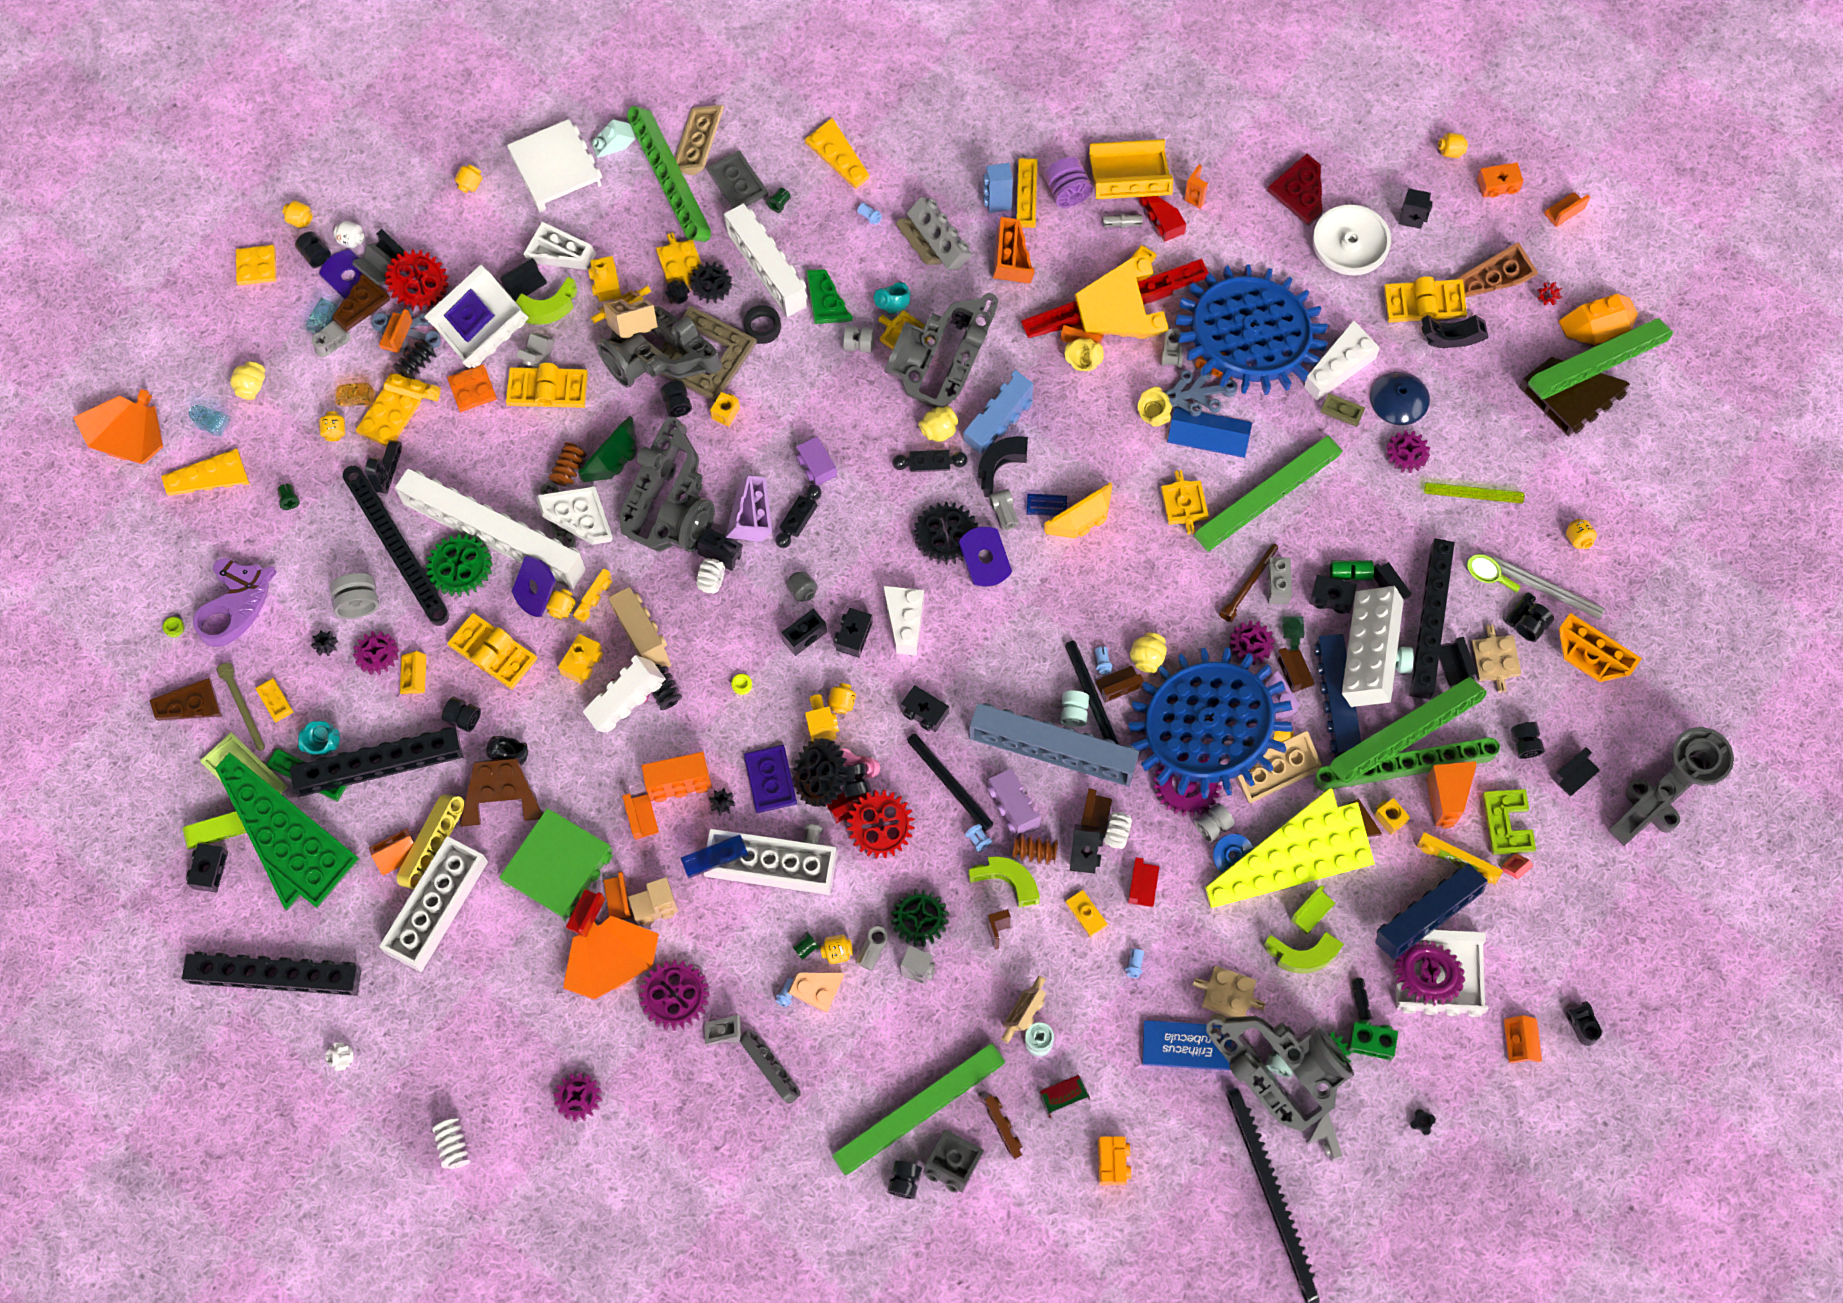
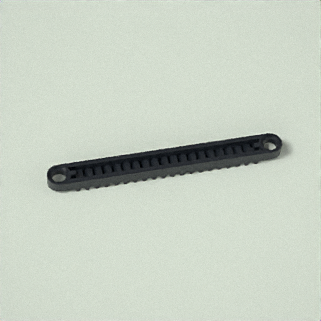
M357 466L347 467L342 475L346 485L430 622L436 626L444 625L449 620V612L362 470ZM351 473L359 474L356 480L351 481L348 479ZM441 610L444 612L442 618H433V614L436 611Z
M1237 1087L1227 1090L1228 1102L1305 1303H1320L1312 1280L1315 1273L1309 1272L1312 1264H1307L1306 1260L1309 1257L1302 1254L1305 1246H1299L1302 1238L1296 1237L1295 1234L1298 1232V1229L1292 1228L1295 1220L1289 1219L1292 1213L1285 1209L1288 1206V1202H1282L1285 1194L1279 1193L1282 1187L1275 1183L1278 1180V1176H1272L1275 1168L1269 1167L1272 1161L1271 1159H1266L1268 1151L1262 1150L1265 1142L1259 1141L1262 1135L1261 1133H1256L1258 1125L1252 1124L1255 1120L1254 1116H1249L1252 1109L1246 1107Z

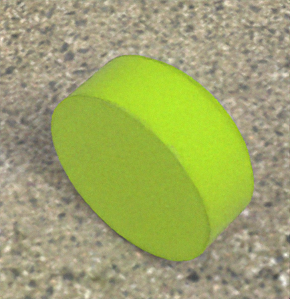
M169 617L163 623V631L169 637L175 638L184 632L185 625L178 617Z

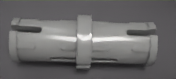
M1120 213V215L1113 216L1103 215L1104 228L1120 227L1125 229V227L1130 226L1142 227V214L1125 215V213Z

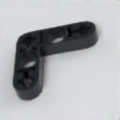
M390 440L382 461L379 458H368L365 472L375 492L388 493L401 455L402 442Z

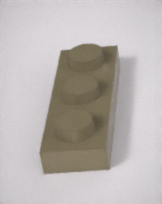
M899 218L896 225L900 229L901 234L910 242L911 247L920 255L921 260L926 265H939L942 261L910 218Z

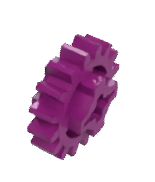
M1404 430L1403 435L1397 432L1395 437L1392 436L1390 438V443L1386 447V456L1390 457L1389 463H1395L1394 469L1401 467V472L1408 469L1409 473H1412L1413 468L1419 471L1421 466L1424 467L1426 465V460L1430 457V447L1426 446L1427 440H1421V434L1415 436V431L1408 434L1407 430Z
M1250 620L1247 626L1242 622L1240 628L1235 627L1234 633H1231L1230 639L1232 641H1230L1229 647L1233 648L1232 655L1238 654L1237 660L1239 661L1242 658L1244 659L1247 653H1250L1253 657L1252 665H1255L1256 660L1262 664L1264 657L1269 659L1270 652L1274 650L1272 645H1274L1275 639L1271 638L1272 631L1266 632L1267 626L1260 627L1259 621L1256 625H1253Z
M371 631V636L369 637L363 634L365 639L363 641L358 639L357 641L360 645L354 646V650L357 652L353 654L356 660L355 663L363 672L368 670L370 675L374 671L381 675V670L383 669L388 672V666L394 667L393 660H398L399 658L396 654L399 652L396 641L391 638L390 634L384 636L382 631L378 635Z
M579 1073L577 1078L570 1074V1080L568 1081L563 1078V1086H556L559 1093H554L553 1095L559 1099L554 1102L556 1107H560L558 1110L559 1114L565 1113L564 1118L566 1120L573 1116L574 1122H577L579 1117L586 1121V1115L588 1114L593 1117L592 1110H599L600 1107L596 1103L602 1101V1098L597 1096L602 1092L600 1088H595L598 1085L597 1081L591 1082L590 1075H587L584 1079L582 1073ZM574 1084H585L581 1087L574 1086ZM568 1091L567 1099L564 1100L565 1092ZM578 1093L582 1099L580 1101L576 1100L575 1094ZM592 1093L591 1103L588 1104V1098ZM574 1108L583 1109L582 1111H571Z

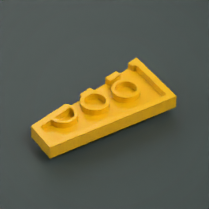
M833 118L805 139V143L855 189L869 179V173Z
M237 448L161 476L168 496L190 493L195 490H212L216 487L224 486L226 488L237 484H250Z

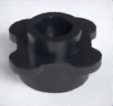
M1418 1109L1415 1111L1416 1116L1414 1120L1410 1122V1127L1413 1130L1421 1131L1423 1135H1429L1431 1133L1430 1128L1436 1122V1118L1434 1115Z

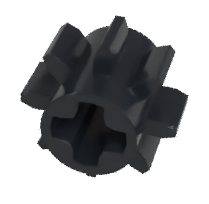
M674 280L667 285L668 291L665 292L671 303L675 301L676 304H682L688 299L687 294L690 293V290L684 281L680 283L679 280Z
M955 311L952 313V320L950 322L956 324L957 329H967L971 316Z
M320 630L319 634L313 636L315 643H312L311 646L319 656L322 653L330 656L333 650L337 651L334 644L338 643L336 637H333L331 631L325 633Z
M725 788L718 792L714 790V796L709 797V802L714 803L710 807L711 811L717 809L719 816H721L722 812L730 814V806H735V802L731 800L734 797L733 793L727 794Z

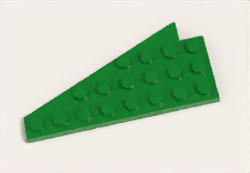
M229 752L215 769L283 907L289 910L298 898L302 896L314 907L318 908L360 858Z

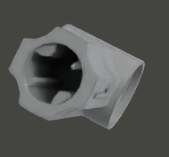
M1006 489L989 494L992 509L996 511L1002 530H1010L1018 526L1019 522L1013 508L1010 490Z
M875 926L870 929L855 962L856 964L873 971L883 948L888 942L887 932L884 928ZM881 933L884 939L881 942H874L872 940L873 935Z

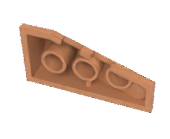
M1517 242L1455 280L1463 279L1466 298L1522 284L1536 276L1538 271L1520 243Z

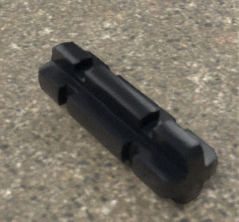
M1529 592L1526 593L1512 610L1511 614L1508 615L1505 623L1510 627H1514L1535 602L1536 597Z
M1363 978L1353 979L1352 986L1355 989L1354 996L1357 1009L1359 1010V1020L1368 1021L1372 1018L1371 1010L1368 1009L1370 1006L1367 991L1364 989L1365 982Z

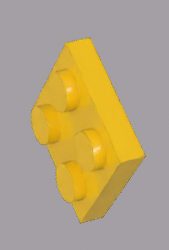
M274 245L236 249V282L238 285L276 281V248Z

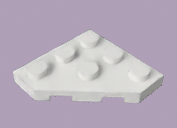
M596 487L538 495L537 502L542 517L592 545L612 541L613 537Z

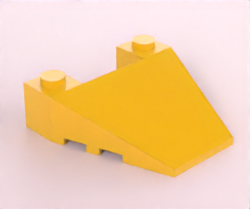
M1149 255L1129 259L1075 294L1084 332L1146 339L1162 335L1169 330L1164 311L1146 315L1137 281L1145 280L1154 274Z

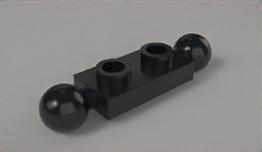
M949 450L910 451V458L899 454L893 458L892 464L897 470H904L907 466H910L911 472L950 471V464L961 468L967 464L968 458L963 452H956L953 456H950Z
M810 485L806 489V498L799 495L779 526L782 533H779L775 538L778 547H789L791 535L798 538L818 506L815 500H818L822 494L819 486Z

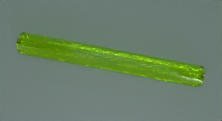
M1426 482L1424 485V493L1432 495L1520 504L1525 499V493L1520 491Z

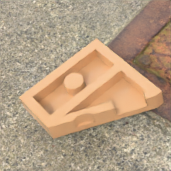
M797 973L788 990V994L826 1013L845 974Z

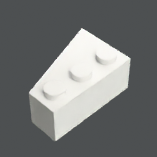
M884 586V597L896 653L917 656L924 606V590Z

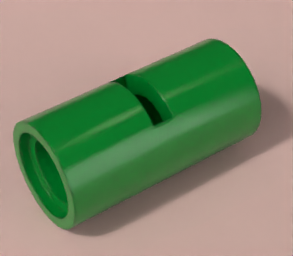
M1331 560L1330 578L1338 580H1373V560Z

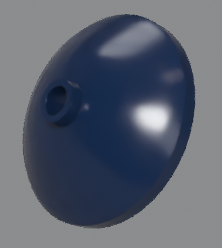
M1391 372L1383 375L1374 383L1370 394V401L1375 413L1384 421L1394 425H1410L1419 421L1426 414L1430 404V395L1425 384L1416 376L1406 372Z

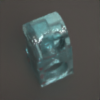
M321 297L306 323V331L316 334L327 327V325L333 322V314L338 309V306Z

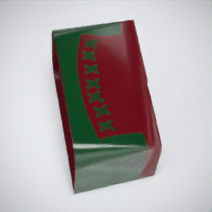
M1079 1075L1040 1090V1098L1048 1118H1052L1050 1113L1084 1098H1088L1090 1102V1096Z

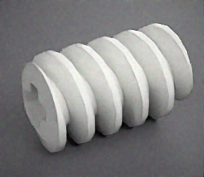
M459 1119L445 1120L432 1129V1132L437 1134L434 1138L439 1143L437 1150L442 1151L439 1153V1158L443 1159L441 1162L443 1168L454 1169L470 1163V1160H463L468 1151L460 1150L466 1146V1143L458 1142V1140L464 1137L463 1134H456L461 1129V1126H454V1123L459 1121Z

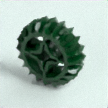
M915 889L913 896L906 892L907 899L900 896L899 902L901 904L895 903L894 908L896 910L891 912V916L895 917L891 920V924L897 925L894 927V932H900L899 939L906 937V944L914 940L915 947L918 946V941H922L923 947L926 946V940L934 944L933 936L941 939L939 932L945 933L946 928L943 925L949 924V920L945 918L949 916V912L944 910L946 904H939L941 897L933 899V891L927 896L926 889L922 890V894H918V890ZM918 903V907L915 910L905 912L909 906ZM928 904L933 907L938 917L928 913L925 910V905ZM921 909H922L923 918H922V921H920L919 926H918L917 917H918V914H920ZM902 919H907V922L913 923L915 931L909 930L904 925ZM935 924L929 931L921 933L924 926Z

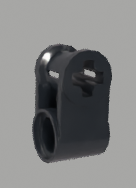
M1584 1001L1582 1005L1572 1009L1570 1007L1565 1008V1015L1580 1043L1585 1046L1594 1045L1601 1037L1602 1029L1589 1002ZM1585 1030L1592 1031L1594 1038L1588 1037Z

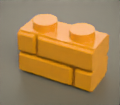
M1124 1136L1098 1137L1099 1185H1126L1127 1179H1131V1165H1126V1156H1130V1143H1126Z

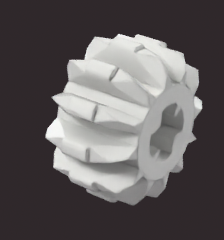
M709 558L703 561L696 578V585L699 590L713 594L719 590L725 575L723 562Z
M1113 812L1111 814L1104 838L1106 845L1121 849L1125 847L1132 822L1131 816L1125 815L1126 813Z

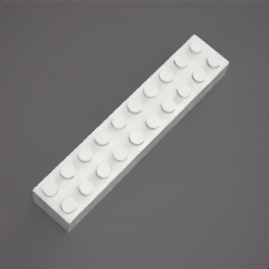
M407 469L395 487L403 505L463 535L468 534L471 539L475 536L477 542L482 541L485 546L521 564L525 556L537 557L549 567L557 582L571 589L575 588L586 570L580 552L573 547L567 548L555 538L551 540L545 537V534L541 531H533L523 522H515L505 513L501 512L499 514L489 505H481L468 495L464 497L452 487L446 488L438 480H430L418 470L414 472Z

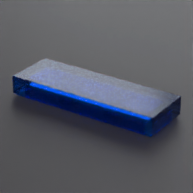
M741 834L683 856L680 859L687 877L690 879L746 857L748 852Z

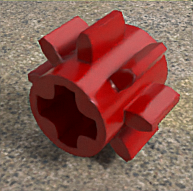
M1548 282L1543 283L1544 288L1537 290L1540 292V297L1537 299H1542L1544 306L1549 302L1552 305L1557 304L1556 299L1562 298L1560 295L1562 288H1558L1556 282H1553L1551 285ZM1548 290H1551L1550 293L1553 295L1552 297H1549L1550 294L1547 292Z

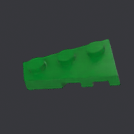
M826 269L807 270L806 278L814 324L853 321L851 313L847 311L845 302L838 295L836 287Z

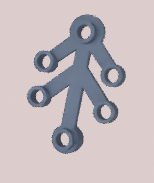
M409 307L403 308L402 311L397 312L399 314H402L403 310L407 309L410 312L411 318H413L414 316L412 309ZM384 313L375 314L371 321L373 329L381 332L383 336L392 315L387 316ZM426 313L412 319L413 322L406 336L419 341L422 338L432 348L439 347L441 338L437 332L430 331L424 334L411 329L419 325L428 326L430 324L428 321L422 322ZM405 338L402 344L401 352L403 356L405 351L412 347L409 345L407 338Z
M1201 368L1200 376L1188 391L1181 392L1185 385L1190 383L1193 378L1191 371L1184 370L1181 373V379L1174 389H1167L1164 393L1168 396H1174V398L1169 397L1172 408L1179 406L1190 412L1192 416H1199L1202 411L1201 405L1209 408L1213 413H1217L1221 409V402L1219 400H1210L1204 396L1222 393L1226 397H1233L1237 393V383L1229 379L1224 387L1216 385L1201 388L1206 380H1209L1212 376V370L1208 375L1203 376ZM1185 399H1192L1198 403L1190 404Z

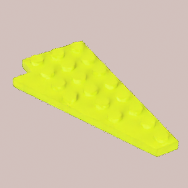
M1327 789L1205 886L1210 908L1374 865L1358 802L1337 807L1333 789Z

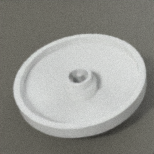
M1342 205L1327 211L1317 222L1313 234V247L1321 262L1331 270L1345 275H1362L1375 270L1385 261L1391 246L1390 230L1382 217L1374 211L1358 205Z

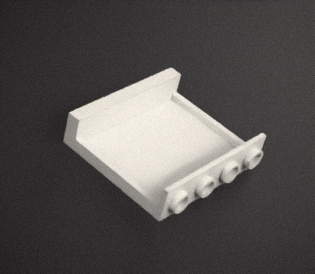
M569 119L507 145L510 156L539 212L546 210L544 203L594 182H597L599 187L601 186V172L598 167L595 168L593 166L595 162L591 153L587 154L586 152L587 146L585 141L579 139V130L576 125L571 124Z
M482 265L475 269L424 316L463 360L462 363L469 369L481 365L488 355L494 353L502 342L508 340L511 334L518 328H521L525 321L529 319L494 276ZM471 288L495 316L468 343L443 315Z
M1432 931L1420 940L1419 943L1422 944V941H1427L1428 945H1430L1431 942H1435L1437 947L1441 944L1444 950L1450 949V955H1457L1456 961H1460L1462 963L1460 968L1465 970L1463 975L1465 977L1464 987L1462 991H1459L1458 997L1453 998L1452 1002H1449L1448 998H1446L1445 1004L1441 1005V1001L1438 999L1437 1004L1433 1006L1431 999L1424 1005L1423 997L1418 1002H1415V993L1408 998L1409 989L1401 991L1404 983L1401 982L1396 984V1010H1402L1405 1014L1424 1011V1014L1427 1015L1446 1012L1448 1016L1468 1013L1470 1017H1481L1488 1010V1006H1485L1483 956L1486 932ZM1423 960L1418 961L1414 965L1416 975L1423 964ZM1441 966V972L1436 981L1437 984L1445 979V972Z

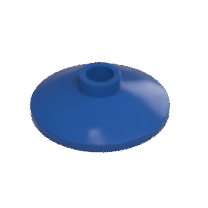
M1228 834L1219 839L1214 847V864L1223 873L1254 847L1246 837L1239 834ZM1230 851L1235 852V857L1233 859L1229 857Z

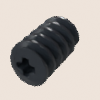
M420 338L421 342H415V347L409 348L410 353L406 352L404 353V358L398 359L399 364H393L394 369L401 376L415 379L413 372L420 374L421 372L418 367L420 366L425 369L424 361L431 363L429 356L437 357L433 348L422 338Z
M655 664L666 680L661 683L662 686L657 691L653 692V697L657 699L656 703L660 706V710H667L682 699V694H676L679 688L673 687L676 683L675 680H670L672 678L671 673H666L669 670L668 667H661L660 664Z

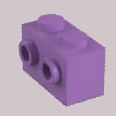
M818 436L796 446V459L800 466L804 465L806 469L805 475L809 481H813L818 486L837 477L836 466Z

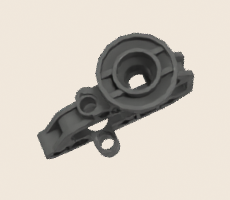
M986 293L979 299L954 302L942 317L933 313L931 318H928L924 329L905 322L884 372L900 379L907 396L933 408H943L955 401L966 382L995 315L998 305L996 295ZM987 300H990L991 305L989 306L987 312L983 311L986 306ZM960 311L971 316V319L937 398L934 399L920 393L919 388L952 313ZM982 317L985 320V325H978L976 318ZM932 337L934 344L927 345L924 342V338ZM964 353H967V358L969 359H967L963 365L961 364V361L963 359L962 355H964ZM909 373H917L919 380H910ZM953 385V394L949 397L947 396V391Z
M654 306L657 327L651 331L658 337L664 338L667 344L680 353V359H670L649 343L639 332L633 334L632 337L623 338L612 330L611 337L608 340L601 339L596 343L603 363L615 379L626 388L634 385L635 379L645 372L652 378L663 373L681 379L706 372L716 373L722 368L717 350L698 334L694 323L689 317L685 316L679 320L659 306Z
M675 417L666 419L651 448L643 447L638 454L637 462L642 467L622 506L619 515L621 533L627 536V538L658 552L674 546L687 552H693L698 549L700 537L708 527L711 528L715 510L711 500L699 495L703 487L701 484L703 477L697 473L699 456L686 435V426ZM669 443V447L664 450V446ZM683 451L687 453V458L666 501L660 508L658 518L647 539L642 538L638 534L648 516L647 512L653 499H656L664 481H670L673 478L677 466L673 462L678 452ZM686 493L685 498L680 500L681 495ZM668 529L667 535L662 537L663 532Z
M1706 727L1690 728L1681 733L1672 747L1671 757L1674 768L1654 787L1643 779L1633 780L1626 788L1625 795L1634 806L1609 829V832L1625 846L1651 822L1664 833L1673 831L1680 823V816L1671 804L1693 784L1700 786L1715 785L1724 780L1732 770L1734 763L1732 746L1723 735L1714 729ZM1633 787L1639 788L1641 794L1636 793ZM1664 818H1669L1672 824L1666 823Z
M1213 1014L1208 1019L1207 1033L1228 1060L1229 1068L1233 1075L1240 1082L1244 1080L1270 1114L1280 1124L1300 1132L1304 1131L1334 1109L1337 1088L1355 1075L1341 1049L1328 1033L1317 1024L1298 1037L1290 1026L1280 1023L1274 1028L1263 1018L1256 1015L1224 1017L1221 1014ZM1213 1023L1216 1025L1221 1024V1028H1213ZM1250 1028L1258 1029L1320 1106L1305 1115L1288 1093L1285 1094L1276 1083V1078L1261 1061V1056L1257 1054L1249 1041L1246 1042L1241 1034ZM1227 1040H1234L1237 1045L1230 1048L1226 1046L1225 1042ZM1296 1048L1300 1051V1054L1298 1056H1291L1288 1051ZM1257 1075L1259 1078L1263 1076V1083L1260 1079L1255 1080V1076ZM1324 1083L1328 1086V1089L1320 1091L1316 1086ZM1283 1109L1287 1113L1291 1111V1116H1289L1288 1114L1283 1115Z

